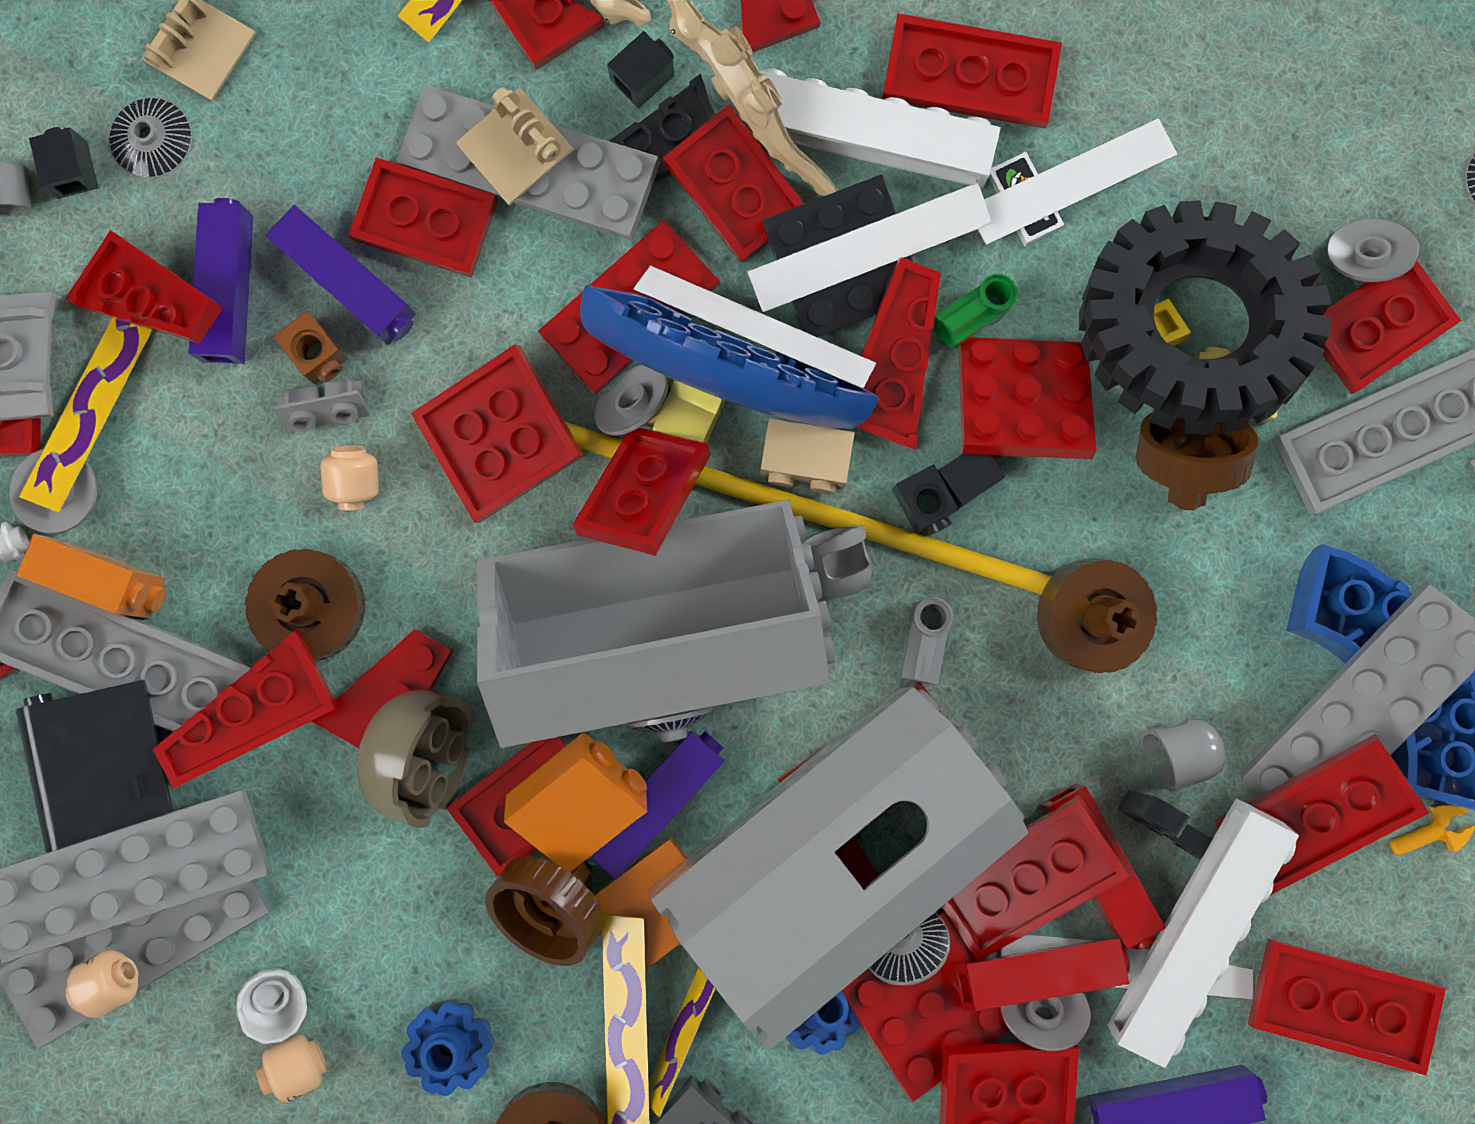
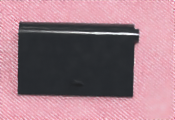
M145 680L53 700L52 693L24 698L25 707L15 709L46 853L174 811L166 774L153 751L159 745Z

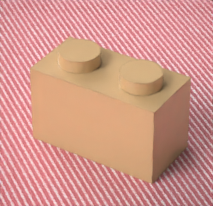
M769 419L760 475L768 476L769 484L793 487L794 481L811 483L810 490L835 494L836 487L844 489L847 483L855 432Z

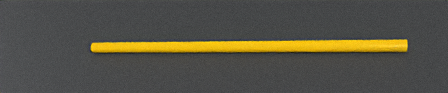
M565 422L579 447L583 450L612 458L622 439ZM707 466L704 467L695 483L697 486L757 505L789 500L794 517L802 515L804 520L832 529L851 525H864L867 535L865 539L1040 595L1052 577L1051 575ZM1101 593L1090 595L1086 599L1090 600L1094 596L1101 595Z

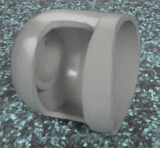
M864 525L829 529L812 535L805 542H802V544L810 543L814 561V569L810 570V572H818L824 596L833 598L850 596L860 592L869 584L873 574V567L864 543V539L867 536Z
M1186 719L1182 722V725L1164 729L1156 726L1141 733L1140 745L1146 758L1157 750L1156 737L1163 743L1172 766H1151L1158 780L1171 792L1207 781L1218 775L1224 767L1225 748L1222 739L1216 729L1204 720Z

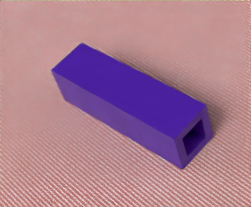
M216 198L214 203H198L193 286L223 307L200 344L189 341L188 354L202 363L245 364L254 216L239 201L230 198Z
M293 205L265 235L278 249L387 345L393 339L396 341L402 339L412 328L413 321L411 319L416 314L409 305L297 206Z
M692 731L645 782L647 785V812L591 857L616 880L724 763L725 759L719 755L724 747L707 731H704L700 736L695 731Z
M1243 1065L1088 1095L1094 1124H1250L1266 1120L1262 1105L1267 1103L1264 1084L1259 1076H1256V1074Z

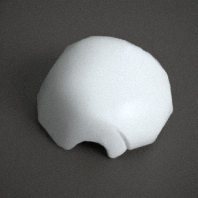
M281 968L260 970L244 982L237 996L236 1012L243 1033L262 1044L282 1042L298 1031L306 1016L307 1001L302 983L296 975H292L290 971ZM282 992H284L282 1001L274 1005Z

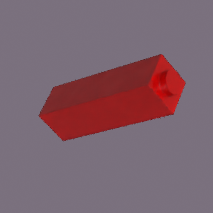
M1076 783L1039 805L1046 815L1073 798L1081 796L1131 871L1129 878L1092 899L1113 937L1120 938L1121 946L1127 950L1130 948L1134 950L1142 949L1152 944L1157 939L1155 934L1166 927L1085 785Z
M1120 938L955 964L954 968L962 1010L981 1011L1129 984L1127 973L1130 971V960L1127 951L1121 946Z

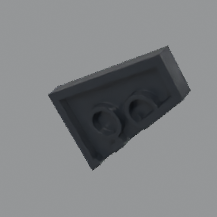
M701 73L689 82V86L673 98L669 96L658 104L659 108L641 122H634L610 140V142L658 156L661 163L654 181L673 175L661 159L716 115Z

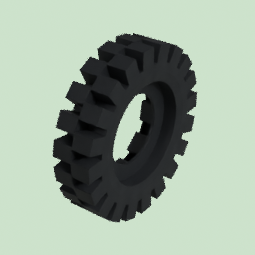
M1201 200L1180 201L1173 216L1170 215L1166 206L1162 205L1145 211L1140 224L1131 219L1117 230L1113 242L1108 240L1092 270L1082 297L1083 303L1079 310V330L1086 331L1081 346L1087 362L1100 361L1094 375L1105 390L1108 391L1117 385L1124 389L1118 403L1132 413L1136 414L1146 404L1154 408L1149 422L1171 429L1177 417L1185 419V433L1208 435L1216 422H1219L1223 434L1243 430L1251 418L1258 424L1274 415L1282 404L1286 405L1316 367L1325 351L1322 349V346L1330 335L1332 318L1323 316L1331 305L1327 285L1312 286L1321 271L1311 255L1293 261L1292 256L1299 247L1300 242L1285 229L1271 240L1264 237L1263 235L1272 220L1254 211H1251L1242 226L1234 223L1237 210L1236 205L1216 201L1208 217L1203 215ZM1186 278H1206L1227 286L1241 299L1247 310L1249 329L1245 341L1234 352L1220 358L1198 359L1191 357L1167 343L1156 327L1154 307L1160 293L1172 283Z

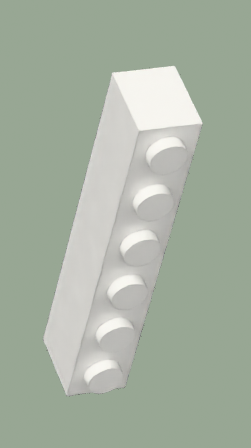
M767 68L763 71L760 70L761 73L766 74L773 81L784 102L778 108V111L794 144L969 186L978 183L980 188H984L990 175L1001 128L991 125L988 120L980 117L964 119L951 116L948 111L937 107L921 109L909 106L906 101L894 97L883 100L868 96L865 91L857 88H846L845 90L828 87L825 82L815 78L794 79L787 77L785 73L777 69ZM743 121L747 128L750 130V132L753 134V131L747 124V122Z
M1237 798L1235 799L1165 922L1166 928L1160 931L1107 1024L1118 1045L1166 1068L1171 1057L1181 1051L1185 1042L1186 1031L1193 1019L1198 1018L1203 1013L1207 1003V995L1215 981L1221 979L1226 973L1229 957L1236 944L1244 940L1248 935L1251 927V918L1260 903H1264L1271 895L1274 878L1281 866L1288 863L1294 855L1296 840L1299 835L1284 822Z

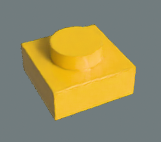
M1167 299L1155 305L1154 320L1162 338L1172 346L1187 341L1191 331L1171 301Z

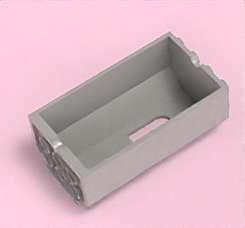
M784 500L676 521L673 523L656 556L593 539H584L477 560V611L480 620V627L477 628V684L500 748L830 683L828 664L835 663L836 661L831 636H824L823 632L831 629V622L826 601L819 602V599L823 597L818 572H810V570L814 569L810 543L801 544V542L806 541L802 515L794 517L790 501Z
M914 687L896 688L649 889L652 903L664 918L668 917L670 920L668 923L673 929L672 932L749 1031L757 1029L759 1034L756 1037L768 1051L1029 834L1023 822L1025 818L1023 813L1004 790V787L1008 785L1005 777L992 763L989 762L985 765L974 752L978 748V744L971 734L961 725L955 728L939 712V708L934 700L923 689L917 691ZM899 801H911L917 804L924 812L927 820V829L923 839L863 889L834 852L892 804Z

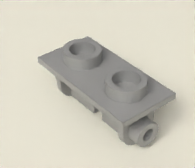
M352 377L347 380L324 384V397H319V390L316 385L295 390H285L284 395L277 397L278 405L273 406V410L287 432H307L316 426L332 423L349 424L358 418L370 416V411L362 398L366 397V388L363 380L355 381Z

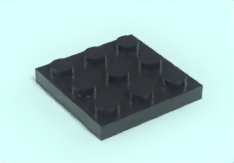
M881 174L763 219L761 222L774 258L779 260L895 215L896 212ZM911 255L904 257L905 259L913 261ZM898 260L791 301L801 330L819 337L876 315Z

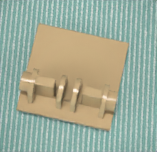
M179 0L172 12L166 13L165 17L167 19L164 23L159 24L160 30L151 44L147 43L144 47L146 52L141 60L208 100L213 101L256 35V31L203 0Z
M505 87L499 88L492 96V100L495 102V109L455 142L509 206L574 150L520 87L515 91L507 90Z

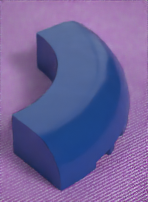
M585 285L580 305L582 325L592 337L658 373L715 397L779 418L837 430L856 428L868 419L879 400L878 396L865 388L862 389L776 351L773 354L755 347L750 342L721 331H713L704 326L692 324L693 319L649 296Z
M1321 544L1311 551L1299 572L1286 631L1318 643L1346 664L1412 595L1409 591L1411 588L1401 580L1396 581L1374 567L1375 564L1361 557ZM1475 671L1391 754V757L1419 798L1474 811Z

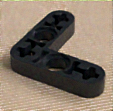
M1128 790L1118 807V810L1161 837L1163 835L1176 842V846L1199 860L1202 859L1213 840L1187 824L1190 820L1187 814L1155 796Z

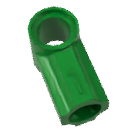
M1004 274L989 275L980 286L936 314L934 319L935 334L943 345L954 349L988 325L999 322L1016 302L1018 290L1015 282ZM986 294L996 296L1001 305L992 304L987 299Z

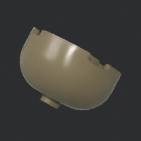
M420 689L397 695L378 710L364 732L357 757L359 786L366 801L374 810L384 817L415 828L429 826L430 817L438 808L447 810L446 808L451 805L459 791L471 749L465 748L467 725H471L474 722L469 705L464 700L433 690ZM424 757L450 766L455 765L458 761L459 764L447 776L444 772L431 769L430 762L425 760Z

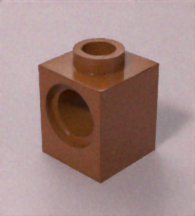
M308 310L273 335L274 339L301 374L313 384H316L318 381L325 383L335 378L343 369L341 364L348 360L347 356L323 325ZM315 343H321L322 351L320 355L313 360H307L306 353L308 348Z

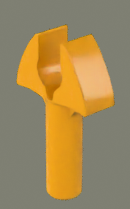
M1449 805L1429 806L1433 813L1430 823L1390 841V848L1395 855L1401 856L1440 840L1446 842L1449 851L1457 852L1471 838L1475 826L1466 825L1455 832L1445 830V827L1449 825L1450 820L1454 816H1460L1469 811Z

